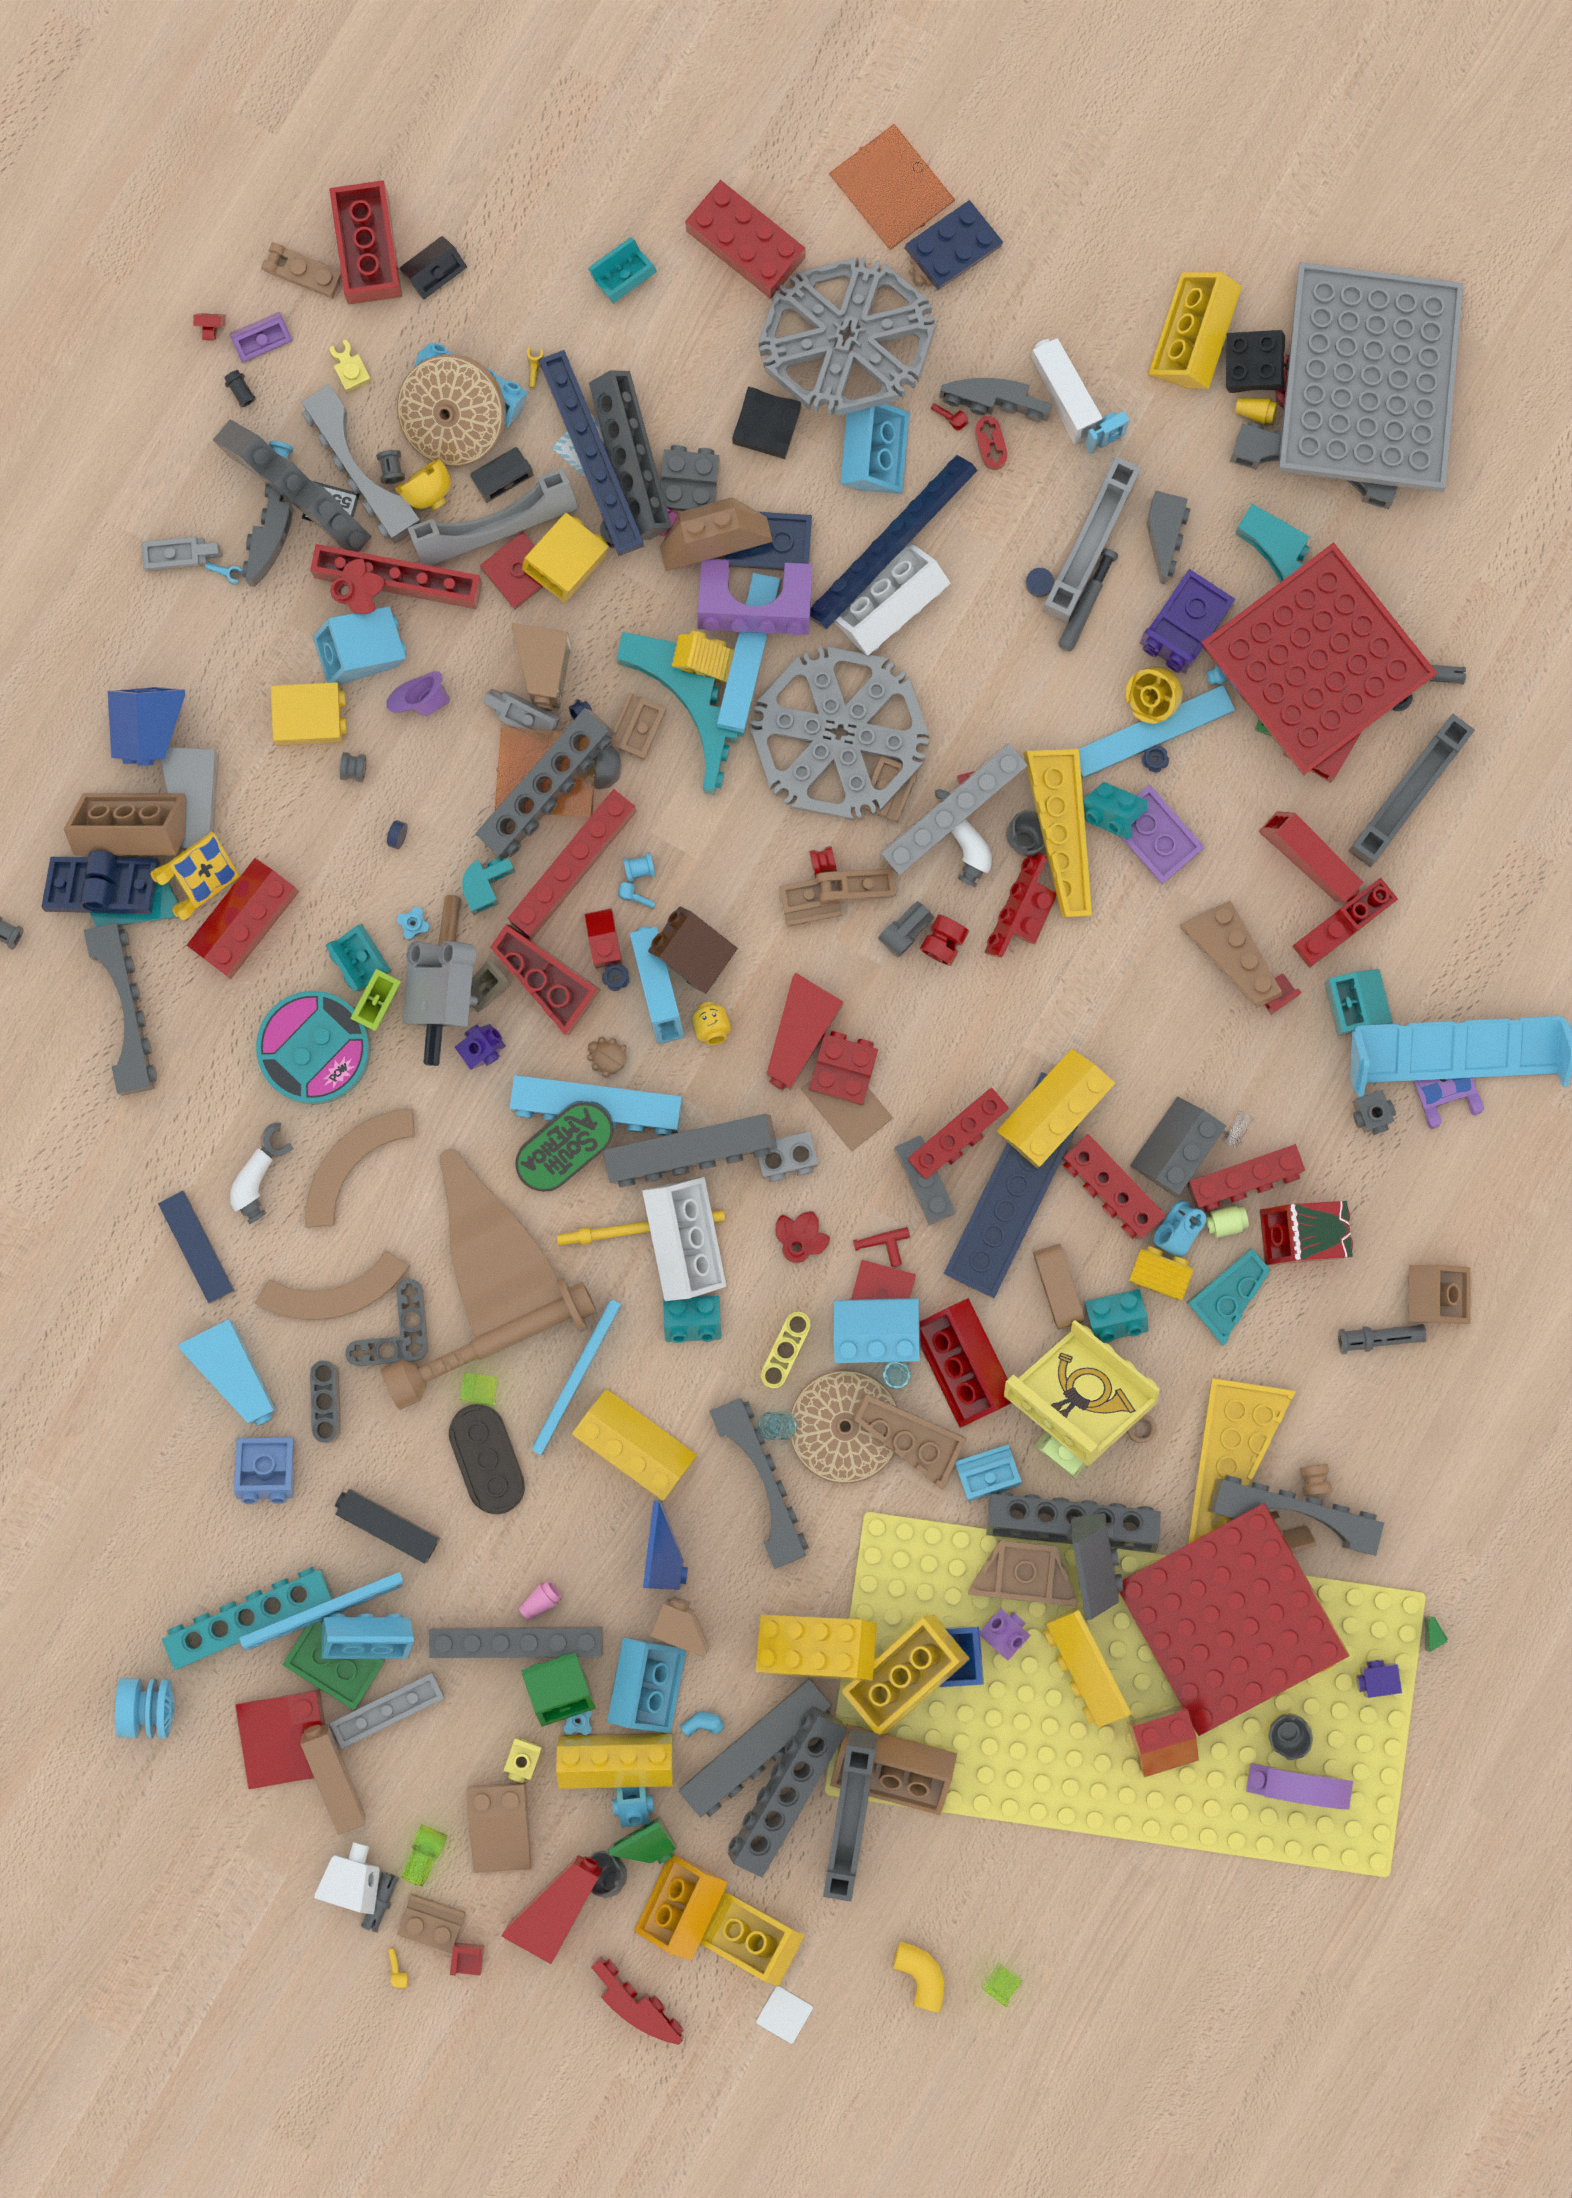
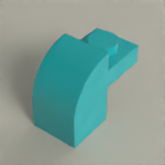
M502 857L494 859L487 863L488 868L483 869L478 859L465 871L462 880V890L473 915L499 904L490 884L515 873L509 858L505 860Z

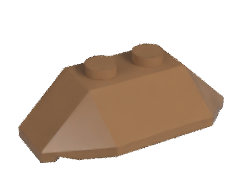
M731 497L679 512L671 526L672 529L669 530L662 542L660 550L665 570L669 571L770 543L773 540L767 517Z

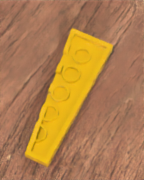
M1079 749L1023 752L1024 760L1028 765L1026 768L1062 918L1092 916Z

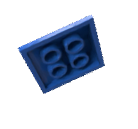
M655 1500L653 1501L643 1588L680 1590L681 1584H686L688 1567H683L684 1560L663 1501Z

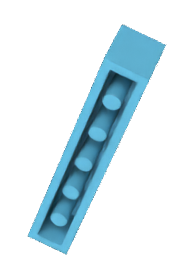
M514 1075L510 1110L515 1111L517 1117L532 1118L533 1114L544 1115L543 1120L550 1121L571 1103L584 1100L597 1102L604 1106L612 1117L613 1129H616V1124L626 1125L627 1131L643 1133L644 1128L655 1129V1134L663 1136L672 1135V1131L678 1132L682 1096Z

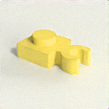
M345 339L343 340L345 346L343 353H337L333 345L330 346V352L335 360L340 361V363L334 365V368L346 393L371 382V379L359 354L351 357L352 349L349 342Z

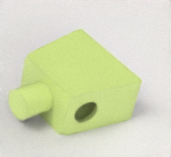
M1046 1431L1034 1444L1035 1448L1075 1480L1087 1466Z

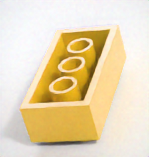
M760 1615L755 1672L777 1676L873 1681L877 1623L861 1619Z
M935 1615L925 1616L874 1661L873 1681L853 1680L842 1690V1693L875 1733L879 1735L885 1734L893 1729L970 1658Z

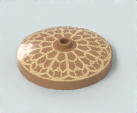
M440 354L422 361L405 377L398 394L397 414L404 436L419 454L430 461H437L438 458H441L445 466H463L479 460L488 454L498 443L505 427L506 404L498 382L483 365L463 355Z
M851 1370L832 1371L812 1380L797 1396L789 1416V1437L798 1459L816 1476L834 1483H856L879 1473L893 1458L895 1452L852 1419L863 1393L898 1407L892 1394L875 1378ZM847 1421L850 1423L851 1426L848 1432L840 1430L841 1422Z

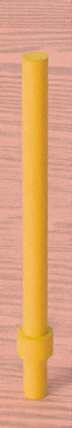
M724 1210L712 1211L714 1222L725 1221ZM648 1221L591 1230L590 1227L579 1228L578 1232L558 1234L557 1241L558 1246L573 1243L586 1245L592 1244L593 1240L651 1231Z

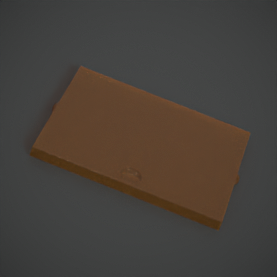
M895 124L864 147H860L859 151L829 173L889 250L920 227H924L925 223L955 201L954 197Z
M501 728L498 767L496 768L495 810L564 731ZM587 736L583 737L579 742L581 751L585 750L589 745ZM597 756L593 759L595 761L594 765L586 773H581L576 778L574 788L567 794L563 793L556 801L558 805L549 815L592 816L595 778L597 777ZM568 757L561 762L563 772L570 768L571 762ZM550 778L546 779L543 783L545 793L552 788ZM532 799L525 803L524 809L526 813H530L534 808Z

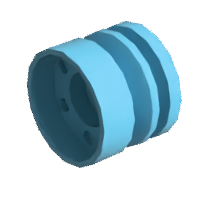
M120 1678L115 1701V1730L117 1737L138 1738L142 1725H145L147 1738H154L157 1728L159 1739H168L175 1713V1697L173 1695L171 1679H162L159 1689L157 1679H150L147 1691H144L141 1678Z

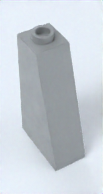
M168 747L165 759H160L168 793H185L186 796L185 838L180 846L183 851L211 831L214 832L219 754L214 749Z

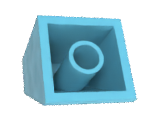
M390 606L378 608L370 614L353 613L328 618L313 635L327 683L338 682L339 685L397 668L406 659V647L404 642L400 641L397 631L398 621L396 616L392 615Z

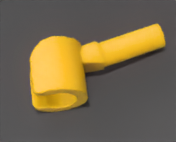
M529 347L527 350V358L531 369L529 387L535 388L538 366H540L539 359L544 358L541 348L540 355L532 357V349Z
M395 1948L388 1949L392 1967L391 1984L395 1988H407L408 1972H399Z

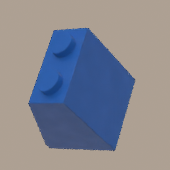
M148 687L107 691L111 758L122 759L123 764L137 763L138 766L154 765V760L165 759L185 698V689Z

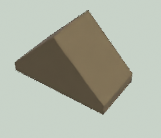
M491 959L472 977L470 995L478 998V1003L475 1006L472 1005L477 1012L482 1011L511 986L509 980Z

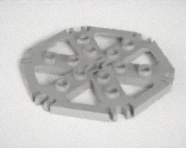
M857 257L797 272L796 277H790V283L794 286L792 289H787L784 285H781L780 293L776 290L758 343L760 356L771 355L769 358L762 359L766 373L809 410L814 401L815 412L818 413L820 406L826 404L828 405V415L832 416L835 412V406H838L836 416L898 401L899 396H905V389L901 387L903 384H908L910 387L915 388V379L919 383L936 331L935 317H924V315L932 313L929 300L885 263L880 272L879 261L875 262L873 268L868 269L866 268V258H862L859 263ZM841 277H846L850 280L840 310L814 288L816 284ZM883 286L891 287L909 303L908 306L870 315L877 291ZM787 310L795 311L815 328L781 338H776L775 336L782 314ZM851 327L852 337H849L844 345L843 336L849 332ZM907 336H916L920 340L914 361L909 366L901 363L879 343ZM824 358L815 388L811 391L804 390L786 374L787 368L792 365ZM854 362L882 386L879 393L854 400H849L844 396Z
M827 646L825 647L828 652V658H825L824 651L820 647L818 648L820 656L817 660H811L808 653L804 652L806 665H803L799 655L757 700V705H764L766 709L762 706L754 707V712L760 713L764 717L761 721L751 720L752 727L756 729L762 728V730L751 729L770 790L777 783H780L774 788V795L777 796L783 790L789 792V796L784 800L786 805L791 804L794 798H797L795 803L790 806L792 809L854 821L851 810L855 809L856 817L860 820L862 819L860 811L863 806H869L872 815H876L874 802H877L881 811L924 765V762H917L913 759L915 758L919 761L926 759V754L918 753L916 749L920 745L928 746L929 741L925 738L917 739V737L929 738V734L910 678L908 677L905 682L900 684L905 679L906 672L902 671L898 676L891 675V671L895 667L893 661L888 663L889 658L874 655L867 656L863 653ZM839 662H847L869 667L872 670L871 678L845 705L834 673L835 665ZM796 676H804L808 680L818 714L781 707L777 703V697ZM894 695L904 697L912 719V726L908 730L903 731L869 724ZM839 727H844V732L848 733V735L842 736L841 740H837L836 735L832 732L838 731ZM774 735L810 742L811 744L788 769L781 771L774 766L767 741L770 736ZM861 753L901 760L903 768L884 789L877 790L871 784ZM835 762L846 795L844 801L835 804L811 799L807 795L808 789Z

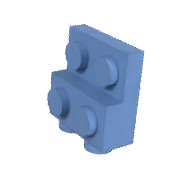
M293 1437L237 1438L234 1476L236 1499H241V1502L244 1504H256L258 1499H269L271 1503L283 1504L286 1502V1499L293 1498L295 1475L293 1468L295 1441Z

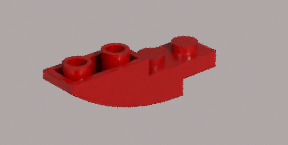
M1379 878L1292 947L1310 968L1386 910L1398 898L1383 879Z
M600 1957L592 1964L591 1968L608 1987L602 1993L601 1998L621 2018L642 2032L662 2041L677 2045L683 2042L684 2036L681 2033L684 2029L674 2017L669 2020L663 2013V2010L666 2008L655 1995L651 1998L646 1993L638 2000L635 1997L638 1995L636 1989L629 1981L622 1982L617 1976L620 1972L610 1959L605 1961Z

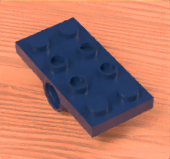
M102 850L91 851L88 857H50L41 907L45 912L152 914L157 882L152 879L151 872L160 867V862L158 859L117 858L114 854Z

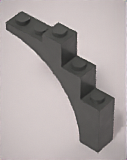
M230 419L214 437L213 441L230 458L246 467L284 496L343 549L359 552L372 537L341 507L342 505L324 487L310 480L293 462L277 454L259 435Z

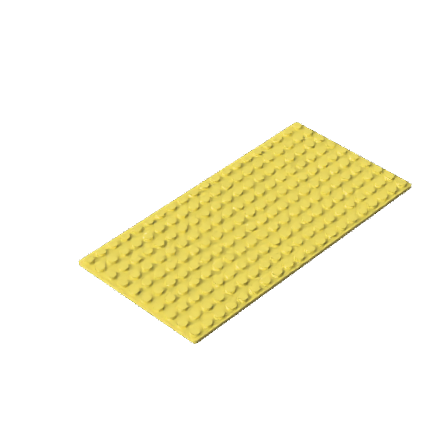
M873 1512L865 1513L849 1619H861L877 1623L874 1661L922 1617L935 1615L944 1628L975 1626L979 1627V1631H981L1001 1608L1009 1616L1013 1612L1026 1623L1022 1628L1031 1635L1008 1661L980 1636L984 1684L938 1687L893 1729L885 1733L957 1753L952 1781L942 1812L1379 1877H1388L1390 1875L1426 1596L1423 1593L1306 1576L1350 1656L1336 1663V1666L1327 1671L1313 1675L1201 1736H1198L1195 1731L1199 1761L1144 1778L1127 1722L1181 1704L1120 1592L1119 1603L1095 1618L1086 1620L1073 1544L986 1535L987 1529ZM999 1540L1057 1546L1073 1592L1077 1598L1078 1606L968 1595V1590ZM1117 1549L1119 1565L1114 1566L1115 1573L1121 1574L1123 1580L1167 1555ZM1073 1608L1080 1611L1131 1712V1715L1099 1728L1095 1722L1089 1724L1082 1708L1086 1707L1082 1696L1076 1698L1069 1685L1073 1679L1069 1671H1062L1056 1659L1060 1653L1056 1645L1050 1647L1043 1631L1047 1630L1046 1622ZM1384 1660V1664H1398L1402 1693L1367 1698L1363 1692H1359L1356 1676L1361 1675L1360 1668L1367 1667L1366 1662ZM841 1679L835 1718L841 1720L845 1727L846 1724L872 1730L842 1693V1690L853 1680ZM1291 1713L1300 1716L1308 1722L1312 1729L1313 1742L1311 1750L1303 1758L1287 1760L1284 1756L1275 1752L1271 1746L1268 1737L1270 1725L1278 1716ZM840 1745L828 1764L825 1792L829 1796L839 1797L840 1788L830 1786ZM1250 1763L1300 1773L1353 1781L1349 1810L1294 1803L1246 1792ZM870 1796L868 1798L870 1802L903 1806Z

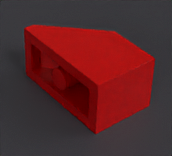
M612 908L584 914L595 969L607 967L611 964H622Z

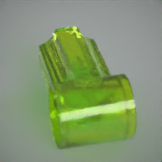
M421 1824L411 1846L413 1850L401 1878L414 1885L423 1887L435 1859H438L448 1835Z

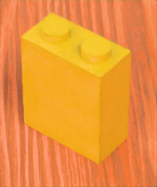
M565 512L524 558L522 570L566 603L606 558L609 545H607L602 536L593 534L585 528L580 519L571 517Z
M338 682L271 686L273 742L276 746L343 743V734L348 732L347 719L342 718V707H346V692L341 690Z

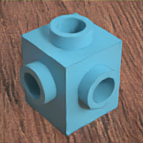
M646 1787L616 1788L617 1799H612L614 1816L620 1817L621 1827L650 1824L649 1812H654L653 1795H647Z

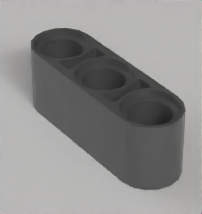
M322 1360L316 1362L310 1372L312 1434L317 1441L330 1443L339 1437L341 1431L339 1371L332 1362ZM327 1365L331 1369L332 1374L329 1380L323 1382L318 1378V1370L322 1366ZM323 1394L330 1395L333 1401L331 1407L327 1410L321 1409L318 1403L319 1398ZM324 1422H329L333 1426V1434L329 1438H323L319 1432L320 1426Z

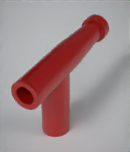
M908 1227L858 1241L856 1239L853 1240L855 1251L861 1248L886 1244L891 1267L902 1265L897 1241L910 1238Z

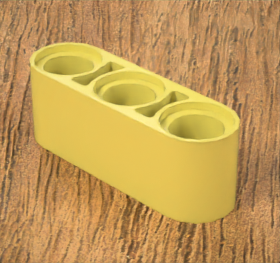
M793 1312L787 1317L761 1372V1380L768 1388L777 1389L785 1383L810 1330V1319L806 1314ZM795 1317H801L806 1322V1328L801 1333H795L790 1328V1321ZM785 1342L790 1343L794 1347L793 1355L786 1359L780 1357L777 1351L779 1345ZM771 1368H777L782 1373V1378L777 1384H770L766 1380V1372Z

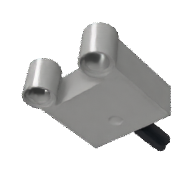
M414 941L409 945L406 953L408 968L403 1024L427 1026L423 1063L427 1066H438L440 1064L443 1027H468L469 1006H475L478 1003V998L470 995L473 965L476 961V949L472 944L454 941H444L441 946Z

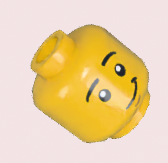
M705 1002L699 1005L698 1010L692 1015L691 1021L696 1037L707 1045H717L724 1042L731 1032L730 1020L726 1009L722 1005Z

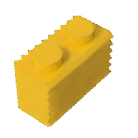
M692 630L690 634H679L677 637L678 641L676 642L677 646L675 647L676 651L674 652L675 656L672 658V667L687 673L715 678V683H727L735 650L727 648L725 641L706 639V634L703 632Z
M1147 1246L1146 1250L1140 1249L1127 1282L1177 1301H1182L1194 1268L1188 1267L1189 1261L1176 1256L1172 1260L1162 1257L1163 1251Z

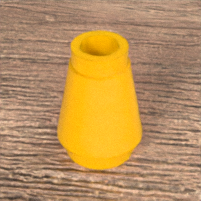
M1239 397L1235 414H1240L1262 425H1266V423L1273 424L1278 402H1273L1272 398Z

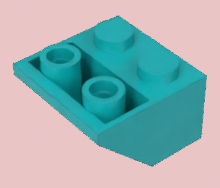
M1380 969L1344 974L1328 978L1324 982L1338 1036L1350 1034L1360 1025L1393 1023Z

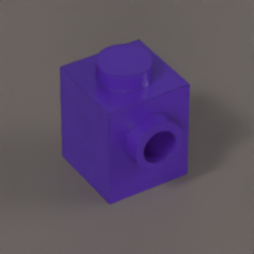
M1384 1660L1366 1662L1367 1667L1360 1668L1361 1675L1356 1676L1358 1690L1363 1692L1367 1698L1402 1693L1398 1664H1384Z

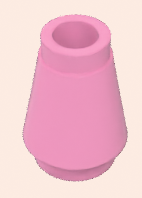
M548 1580L545 1583H540L519 1607V1610L530 1621L532 1618L557 1606L558 1601L562 1599V1595L557 1587Z

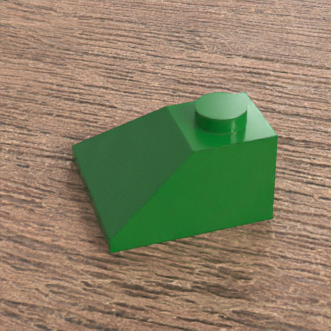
M658 1817L651 1821L650 1824L642 1826L611 1844L608 1852L610 1856L646 1863H653L657 1860L659 1864H662L674 1856L672 1851L677 1848V1845L661 1817Z

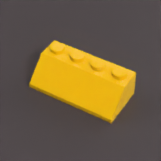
M1181 272L1148 375L1189 389H1209L1242 286L1223 272Z
M1071 1049L996 1132L1033 1166L1039 1169L1116 1083L1094 1063Z
M608 1389L602 1393L572 1433L574 1437L662 1501L666 1500L697 1457L696 1453Z
M1073 1608L1046 1622L1047 1630L1043 1631L1050 1647L1056 1645L1060 1653L1056 1659L1063 1672L1069 1671L1073 1679L1069 1685L1076 1698L1082 1696L1086 1707L1082 1708L1089 1724L1095 1722L1099 1728L1131 1715L1080 1611Z
M673 1733L559 1735L556 1761L558 1789L673 1787Z

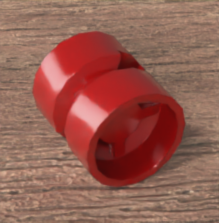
M938 914L931 926L933 933L926 936L920 950L934 960L951 966L958 954L956 947L963 945L969 930L960 923Z

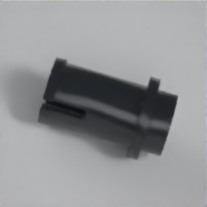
M235 370L224 377L226 381L225 386L227 388L230 387L239 406L246 407L254 402L256 397L244 380L245 375L240 373L239 370Z

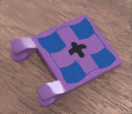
M1473 1078L1414 1081L1430 1129L1439 1127L1442 1122L1436 1109L1437 1106L1467 1097L1472 1115L1480 1114L1484 1110L1483 1102L1478 1094Z

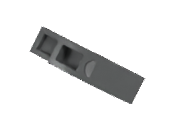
M971 378L943 384L939 396L948 405L958 407L960 404L969 407L971 412L978 415H985L986 413L992 415L994 406L998 405L1000 406L999 409L1004 412L1014 414L1016 411L1025 414L1027 419L1034 422H1041V420L1047 422L1052 408L1051 403L1027 396L1030 385L998 378Z
M267 483L265 486V498H268L267 508L262 509L261 525H264V527L253 526L252 534H248L246 541V550L250 552L248 561L243 563L242 576L246 578L248 585L255 587L266 576L278 558L286 541L294 511L290 503L284 502V496Z

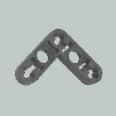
M407 1279L402 1281L397 1288L400 1337L351 1342L347 1346L345 1353L349 1363L355 1366L395 1363L400 1360L408 1362L418 1361L426 1356L428 1352L424 1291L419 1282ZM408 1284H412V1287L418 1290V1294L413 1295V1304L419 1303L420 1308L409 1307L403 1310V1304L409 1305L408 1296L403 1295V1290L408 1288ZM410 1312H416L420 1316V1324L416 1328H409L405 1324V1317ZM422 1330V1336H416V1342L422 1345L423 1348L418 1351V1356H413V1352L407 1350V1347L412 1345V1336L406 1338L405 1332L416 1333ZM386 1342L391 1343L395 1349L394 1355L389 1359H384L379 1354L380 1346ZM375 1343L373 1351L376 1358L375 1361H371L372 1355L362 1356L359 1362L356 1357H352L351 1352L356 1351V1346L360 1345L362 1350H371L370 1344Z

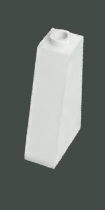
M1058 338L1052 341L1049 339L1042 340L1034 346L1035 349L1032 350L1031 359L1073 445L1087 439L1090 429L1093 428L1094 432L1097 431L1103 418Z

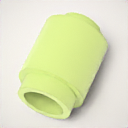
M1237 1205L1211 1210L1209 1212L1210 1217H1206L1208 1233H1214L1215 1238L1242 1233L1243 1229L1249 1228L1244 1206L1237 1207Z

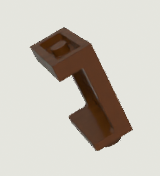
M680 906L670 914L668 923L661 933L653 938L648 952L686 979V982L693 988L707 994L738 948L692 911Z

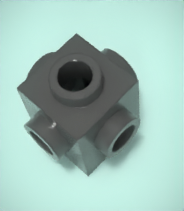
M1383 1090L1352 1101L1356 1110L1353 1113V1118L1358 1129L1362 1128L1364 1133L1372 1131L1373 1135L1389 1130L1388 1124L1394 1122L1393 1116L1396 1115V1111L1392 1101L1386 1100ZM1372 1110L1377 1113V1118L1372 1115Z

